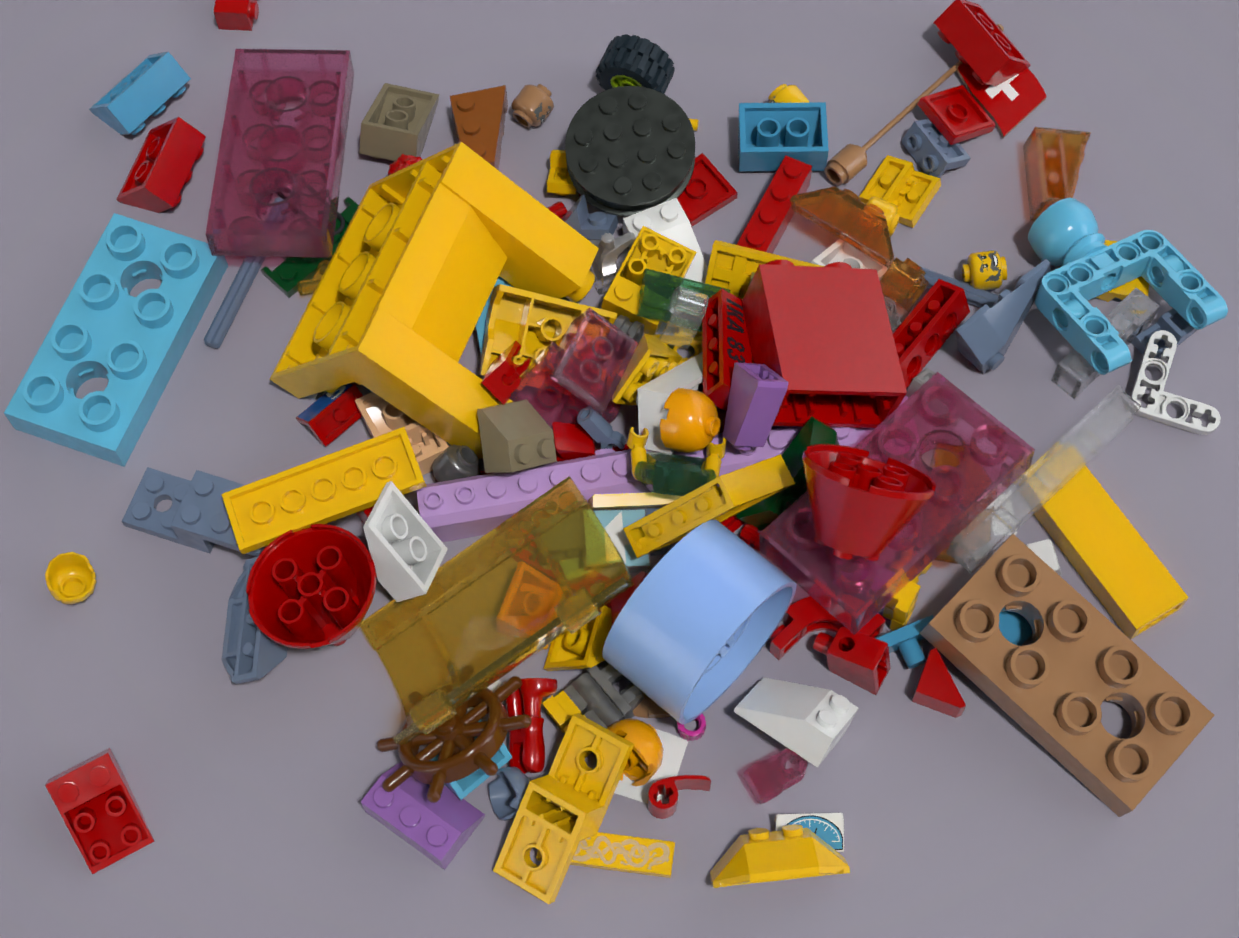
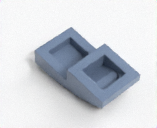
M1173 308L1163 314L1157 323L1135 336L1132 344L1143 355L1148 340L1156 331L1165 330L1172 333L1176 338L1178 346L1196 332L1197 329L1190 326ZM1160 339L1158 343H1154L1158 345V351L1154 358L1160 359L1165 348H1169L1165 346V340Z

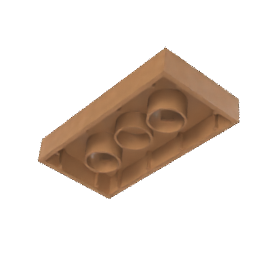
M1014 534L1001 545L920 632L926 640L937 648L939 652L1118 817L1136 808L1214 717L1211 711ZM1013 611L1025 617L1031 626L1033 634L1030 645H1015L1002 635L999 629L1000 612ZM1103 701H1111L1121 705L1130 715L1132 731L1128 739L1117 738L1108 733L1103 727L1100 707Z

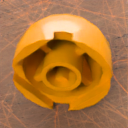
M677 388L665 402L664 409H669L667 419H661L660 433L666 448L673 449L676 452H697L708 446L718 434L720 419L718 418L717 409L714 402L704 393L693 389Z
M633 718L615 721L607 729L635 744L620 780H623L624 774L630 780H634L631 785H645L662 764L664 749L660 737L653 726Z

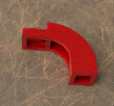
M835 593L812 595L789 606L783 617L782 622L784 624L780 625L770 637L772 641L769 652L776 659L780 660L807 634L820 630L837 633L840 627H846L876 638L883 631L886 619L871 606L854 597Z

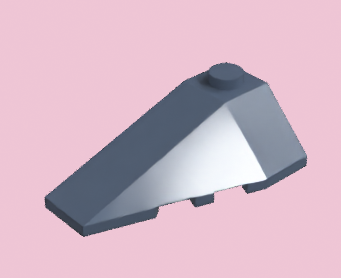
M1047 259L1022 276L1016 283L1014 291L1011 292L1005 289L998 295V299L993 307L990 308L985 304L956 330L958 351L982 374L989 369L995 370L1004 361V355L1035 301L1043 276L1050 272V262Z

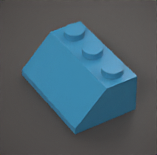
M169 52L152 54L144 59L89 110L120 135L130 133L135 135L146 126L144 121L150 115L154 117L166 108L164 103L171 96L176 98L186 90L185 84L191 78Z
M826 102L739 103V172L777 171L786 155L811 165L812 171H825L829 152Z

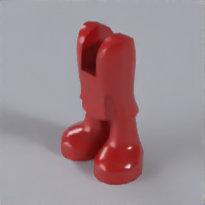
M550 678L521 679V687L505 699L509 717L526 714L530 716L532 721L531 725L527 728L509 731V752L512 755V759L509 760V767H517L524 774L527 772L540 773L543 771L545 764L544 718H541V703L544 697L556 693L557 680Z

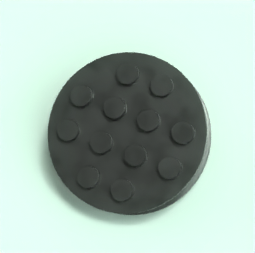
M621 86L608 89L584 103L569 124L565 139V151L570 179L581 196L585 194L588 203L601 211L616 216L628 217L678 198L687 187L694 171L696 143L694 130L683 109L674 100L661 92L640 86Z

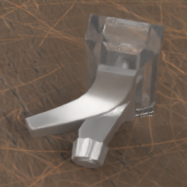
M628 232L615 239L611 233L602 235L601 240L588 239L599 248L590 267V271L595 275L594 286L598 295L606 293L620 269L618 256L636 239L633 232Z

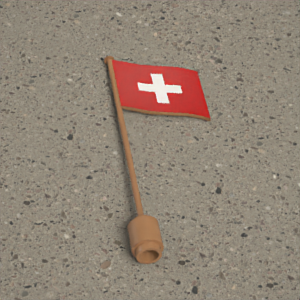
M996 24L1003 32V26L1001 24ZM959 60L865 145L860 147L854 144H847L828 161L825 174L829 181L837 186L848 183L867 166L865 151L913 110L921 97L931 94L955 71L959 74L971 96L994 121L1002 138L1008 135L1046 100V93L1038 79L1029 69L1024 70L998 86L982 85L972 76L974 70L968 63L964 64Z

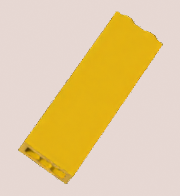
M1072 447L1062 453L1060 450H1057L1050 454L1042 465L1037 468L1032 465L1021 472L1015 489L1129 639L1135 638L1182 608L1189 598Z

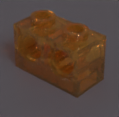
M896 257L880 280L883 296L909 313L929 285V282L924 277L926 272L909 258H906L903 262Z

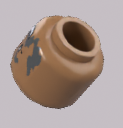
M541 84L537 86L525 85L511 104L514 111L512 113L513 117L527 128L542 125L554 108V103L550 98L551 92Z

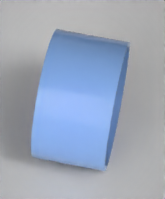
M709 520L683 537L655 565L637 587L607 635L602 651L603 659L680 724H687L714 704L757 656L787 612L796 592V583L719 521Z

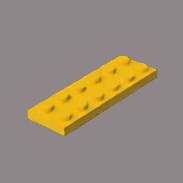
M402 427L222 493V498L238 548L243 555L269 545L277 537L290 530L296 532L311 528V524H327L373 507L387 482L392 481L403 495L424 488L426 484L406 429Z

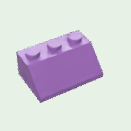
M401 761L380 776L362 799L361 804L367 814L445 870L484 819L485 814L466 800H460L445 785L440 800L436 803H431L427 799L430 784L422 783L412 776L394 791L386 792L382 784L385 779L404 765Z

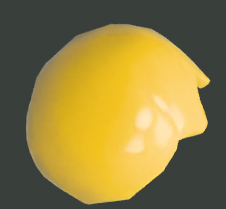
M75 552L57 555L49 562L45 572V580L49 592L57 601H61L63 604L72 605L83 602L93 593L96 585L95 571L89 559Z

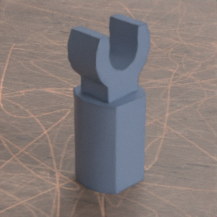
M592 405L579 412L577 422L597 443H601V449H612V444H616L621 450L624 449L625 437L623 434L613 431L612 426Z

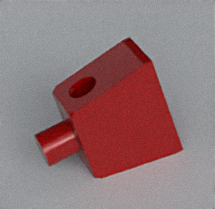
M840 627L835 637L820 632L814 641L813 649L827 656L828 668L832 673L877 695L891 669L888 643L846 627Z

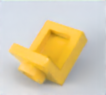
M551 150L547 193H556L562 196L576 194L577 190L570 179L567 169L566 151Z

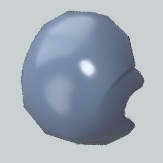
M504 767L497 771L495 775H499V777L489 783L488 790L494 813L499 820L506 821L515 818L530 781L519 768Z

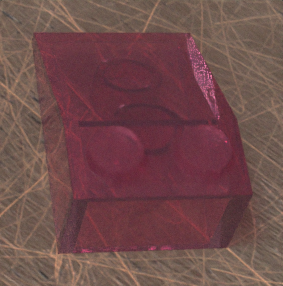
M589 307L571 322L560 343L551 379L594 410L603 414L632 358L638 342Z

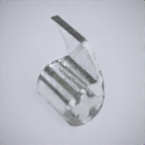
M677 286L670 301L669 310L671 316L659 340L688 349L705 315L708 306V295Z

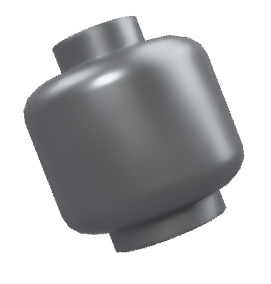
M451 445L447 447L432 464L436 483L477 476L479 471L477 455L472 449L464 445Z

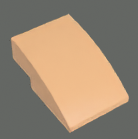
M374 392L355 400L372 438L405 427L422 475L433 471L432 464L434 460L449 447L445 440Z

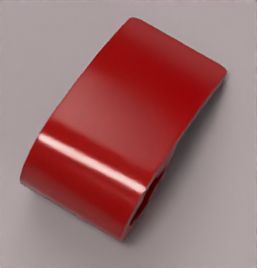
M682 775L658 780L649 788L648 810L656 818H669L675 813L677 808L678 790L710 791L711 780L709 777L702 775ZM664 795V799L669 797L668 803L662 804L661 800L657 801V796Z

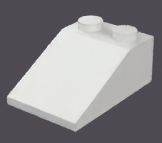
M677 198L623 218V235L633 232L637 238L641 228L645 226L696 251L697 253L676 296L691 295L704 290L708 267L689 219ZM633 243L628 246L629 250L631 249Z
M390 481L383 488L363 529L375 565L378 581L396 602H400L427 593L448 548L394 483Z
M763 677L735 707L733 712L818 768L843 737L859 708L850 703L844 696L838 695L830 689Z

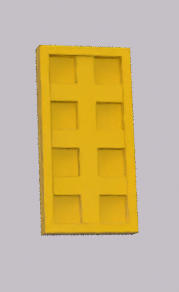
M715 240L712 246L702 299L708 300L720 289H724L743 300L751 273L756 272L759 264H766L773 260H788L794 266H824Z

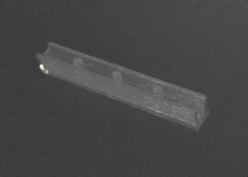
M1117 385L951 541L946 554L948 556L951 555L972 574L1133 421V415L1141 408V405L1123 391L1120 385Z

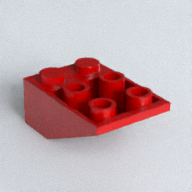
M110 748L48 779L45 784L92 874L155 841Z

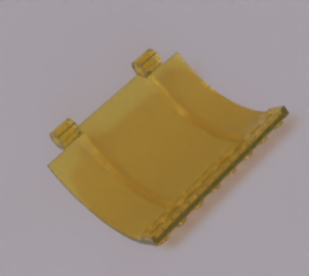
M570 476L440 566L425 595L396 602L393 599L362 621L360 627L384 663L405 711L407 728L393 737L396 744H407L421 733L428 735L457 714L456 709L567 631L573 634L602 613L600 608L633 586L632 577L616 546Z

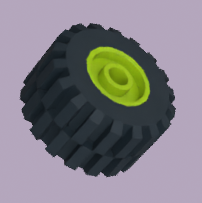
M625 34L616 36L610 41L596 69V79L605 91L621 86H640L665 94L675 68L673 67L672 59L668 57L667 52L662 50L660 46L646 38L643 39L636 35L630 36Z

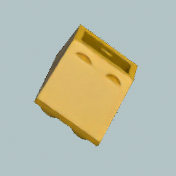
M643 226L604 296L601 309L617 313V318L619 315L628 317L632 323L635 321L643 323V334H657L697 252Z
M644 334L610 383L613 402L616 404L637 405V388L678 366L682 356L656 336Z

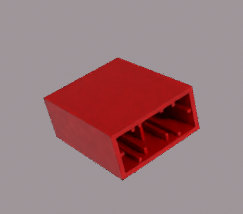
M781 259L773 260L766 264H759L742 300V307L753 363L765 364L789 382L773 426H805L811 416L830 427L885 428L907 394L877 269L852 268L844 262L830 263L824 267L794 266L792 262Z

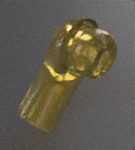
M324 260L318 264V269L313 279L298 281L297 287L300 296L310 295L315 292L330 261Z

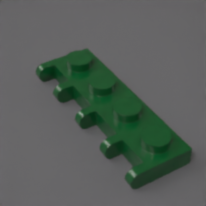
M350 197L343 200L347 208L340 214L345 219V226L339 234L325 236L316 233L313 236L310 232L306 231L302 236L307 242L293 254L289 253L286 249L280 254L285 261L273 271L266 266L261 269L262 274L288 298L328 266L359 206ZM330 213L326 214L324 219L328 224L322 230L328 233L336 231L341 225L340 219Z

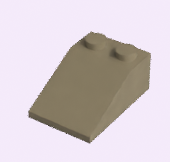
M384 83L361 123L359 153L369 155L375 159L383 158L396 161L402 154L420 157L440 94Z

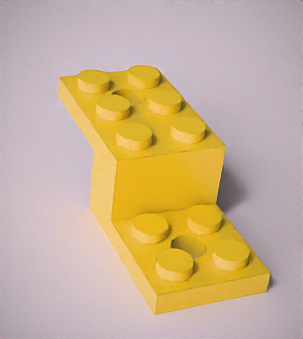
M579 713L572 715L548 775L529 782L493 871L545 903L551 904L555 902L579 842L598 833L635 744ZM588 750L592 751L597 757V765L594 769L590 768L585 762V754ZM532 847L538 849L542 855L540 865L533 863L530 858Z

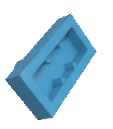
M930 615L876 639L888 643L889 653L900 650L908 668H915L926 662L918 641L925 639L920 632L934 616Z

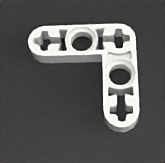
M1156 331L1146 344L1129 400L1130 409L1140 417L1198 435L1211 434L1219 426L1221 419L1216 408L1163 391L1177 348V341L1175 336L1168 331ZM1160 339L1165 340V346L1169 348H1165L1160 359L1154 358L1158 351V345L1154 343H1158ZM1149 366L1157 367L1161 371V378L1157 381L1149 380L1145 376V368ZM1146 387L1152 388L1148 396V402L1152 404H1148L1146 408L1140 407L1141 402L1136 399H1141ZM1176 403L1180 405L1183 415L1177 419L1170 417L1166 412L1168 404ZM1191 408L1194 409V412L1191 414L1192 416L1201 417L1204 413L1208 414V420L1212 423L1203 427L1200 419L1192 417L1189 423L1185 420Z

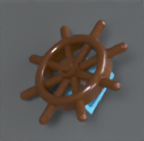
M469 668L465 671L460 686L446 689L428 700L420 694H414L411 697V703L416 710L404 724L400 736L383 738L377 742V749L381 752L398 750L399 757L404 764L384 780L382 784L383 789L386 792H392L412 776L422 783L430 784L427 799L431 803H436L440 800L444 785L462 800L487 778L495 775L498 769L512 759V755L503 743L508 731L527 728L532 722L530 716L526 714L509 717L502 704L506 698L521 687V678L513 676L493 692L484 686L475 685L477 671ZM474 707L466 714L468 708ZM489 713L488 721H482L481 719ZM427 745L418 753L419 746Z

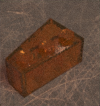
M1035 127L1023 146L1030 221H1035L1042 212L1059 200L1069 197L1073 198L1079 178V169L1085 156L1084 151L1091 132Z

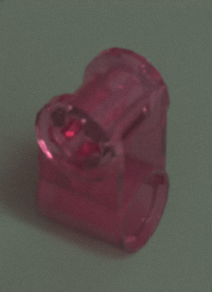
M787 748L767 760L754 764L744 771L742 776L758 804H763L803 780L808 761ZM787 761H790L791 764L798 763L797 771H794L793 768L786 769Z

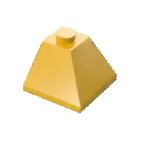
M605 605L561 610L543 669L558 671L592 668L605 661L602 651L607 635L612 627L611 609Z

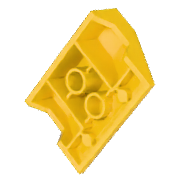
M499 284L493 288L489 304L479 375L485 376L492 362L511 344L517 341L522 347L518 354L512 357L513 362L516 365H521L524 360L531 359L527 370L519 376L521 377L520 385L598 403L606 369L604 348L608 334L617 318V313Z

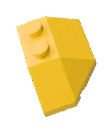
M792 824L783 826L781 831L769 832L766 828H755L749 830L748 834L740 835L712 868L710 878L713 888L751 883L850 873V867L839 852L809 828Z

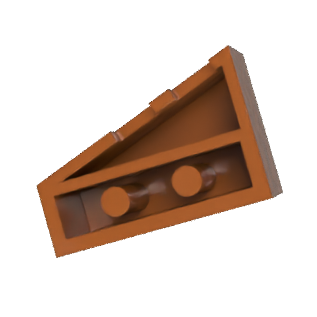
M506 85L450 96L458 142H463L499 170L502 137L504 135L505 117L508 109Z

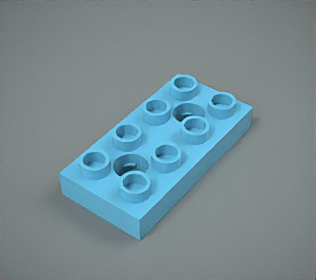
M114 213L4 412L14 429L125 467L228 268L222 248ZM158 279L162 281L158 289H147L137 297L130 296L132 288L143 280ZM98 377L109 379L104 391L91 392L83 399L76 398L79 387L87 380Z

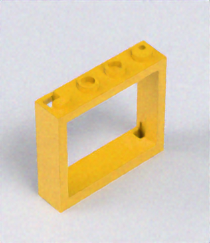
M780 454L721 475L623 528L636 557L639 558L679 542L693 529L709 520H717L721 523L795 484Z

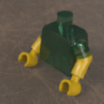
M634 427L630 428L627 446L632 449V474L636 480L641 481L651 492L684 496L719 477L721 459L725 456V438H723L721 444H713L711 441L706 447L707 458L646 451L645 445L649 435L648 429L644 428L642 435H637L633 431Z

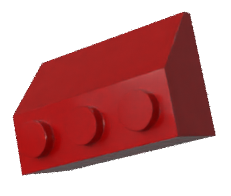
M955 0L933 22L939 28L937 33L940 38L947 44L951 43L954 46L956 57L962 63L970 65L974 70L972 76L982 85L998 86L1031 66L979 4L967 0Z
M176 117L151 129L116 200L123 204L156 213L175 208L181 200L182 195L180 191L183 185L190 180L193 174L191 168L194 162L203 153L204 148L202 145L206 136L180 117Z

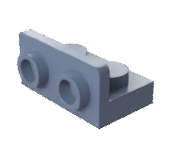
M930 119L914 121L902 139V144L922 170L931 176L941 178L946 170L964 167L971 159L959 143L950 145Z

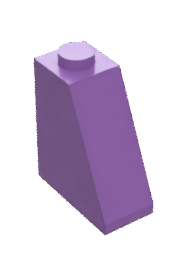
M735 362L723 437L733 444L734 448L748 451L752 447H764L788 389L789 382L765 364Z

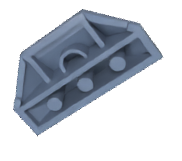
M258 557L245 561L244 571L237 579L228 601L222 662L230 675L232 683L235 684L263 678L287 657L288 647L268 638L257 627L249 613L250 608L246 587L250 571Z

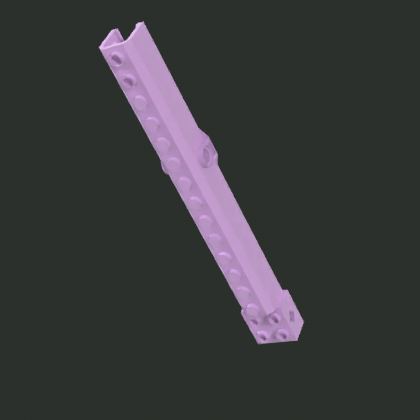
M908 396L903 398L885 428L831 427L837 432L839 445L870 451L868 458L887 463L890 457L914 468L918 467L923 451ZM772 426L764 447H752L748 451L734 448L733 444L726 439L725 456L721 459L719 476L780 454L782 456L804 426ZM717 434L713 438L712 443L721 444L725 437H723V434ZM706 447L703 450L691 453L674 451L672 455L646 449L649 470L645 482L638 481L633 477L631 466L632 449L615 452L613 449H599L595 451L596 455L549 463L512 473H489L426 484V487L416 490L419 513L442 542L537 526L540 517L552 513L562 516L573 515L580 511H589L588 499L594 494L686 491L690 493L702 486V474L707 458Z

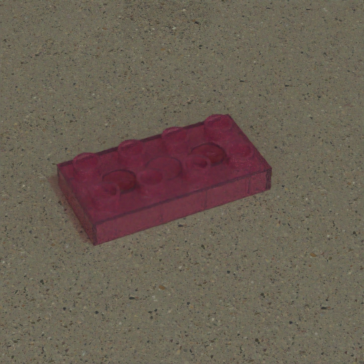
M235 50L205 233L212 256L332 258L354 80L350 50ZM286 102H302L295 108L284 110ZM285 192L290 194L283 201L269 203L273 193Z
M939 372L935 373L854 447L870 451L868 458L887 463L890 457L908 464L925 473L936 484L933 497L883 550L878 561H871L857 555H853L851 560L842 559L833 555V548L820 545L814 541L815 530L808 490L759 534L760 552L854 635L1031 467L1035 449ZM943 449L953 453L959 459L960 464L956 467L941 465L932 468L921 457L927 451Z

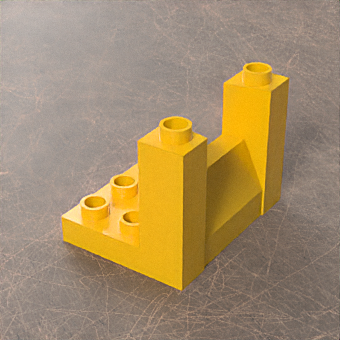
M459 142L369 185L270 380L298 399L323 391L333 393L340 386L352 382L358 385L362 384L450 445L467 446L474 451L478 459L483 458L477 409L502 403L481 383V378L458 362L498 277L500 276L515 288L559 299L566 297L571 302L576 303L587 295L594 284L595 275L590 271V267L599 248L463 142Z

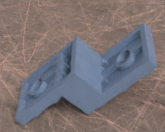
M147 467L121 522L125 527L209 554L215 544L240 551L222 493L244 485L196 470L190 481ZM162 500L172 501V506L167 511L160 512L156 508ZM267 546L246 554L258 557Z

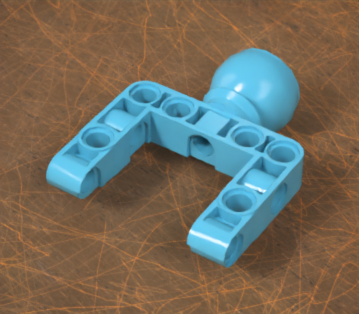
M1069 197L1059 200L1042 212L1028 233V241L1036 255L1042 261L1047 259L1051 265L1060 266V268L1043 276L1035 298L1036 307L1070 345L1101 375L1108 374L1131 363L1132 359L1128 346L1118 336L1119 332L1097 307L1093 308L1088 302L1092 298L1142 276L1194 329L1205 328L1227 316L1228 307L1223 297L1157 231L1143 230L1106 246L1104 244L1105 237L1103 234L1098 233V223L1092 211L1084 203Z

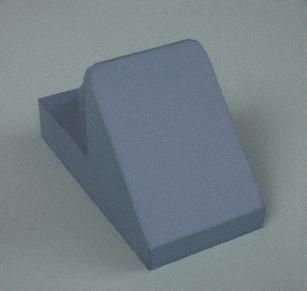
M585 194L561 218L586 239L601 240L602 235L605 233L613 235L618 225L616 215L604 212L588 214Z

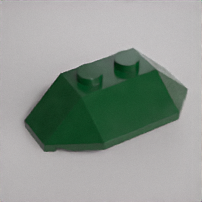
M811 416L782 454V458L795 484L738 513L736 517L747 524L757 527L760 531L807 525L812 519V512L802 456L810 445H839L837 432Z

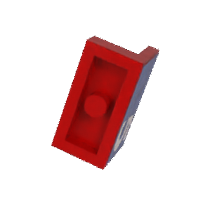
M349 383L340 386L333 393L326 392L299 414L296 419L299 423L308 426L320 444L326 447L362 417L355 400L363 395L355 384Z

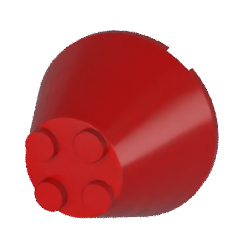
M834 444L810 445L804 451L802 459L815 530L814 541L820 545L833 548V555L842 559L851 560L853 555H857L871 561H878L883 550L933 497L936 489L935 482L920 470L889 457L887 463L868 458L870 451Z
M311 524V528L296 532L290 530L277 537L261 552L250 571L246 587L250 608L249 613L257 627L268 638L280 645L298 649L327 645L340 646L358 630L372 603L376 589V569L369 551L361 540L343 528L328 524Z

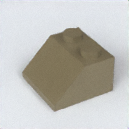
M519 400L505 403L504 405L500 404L477 409L485 473H512L557 462L553 430L528 400Z

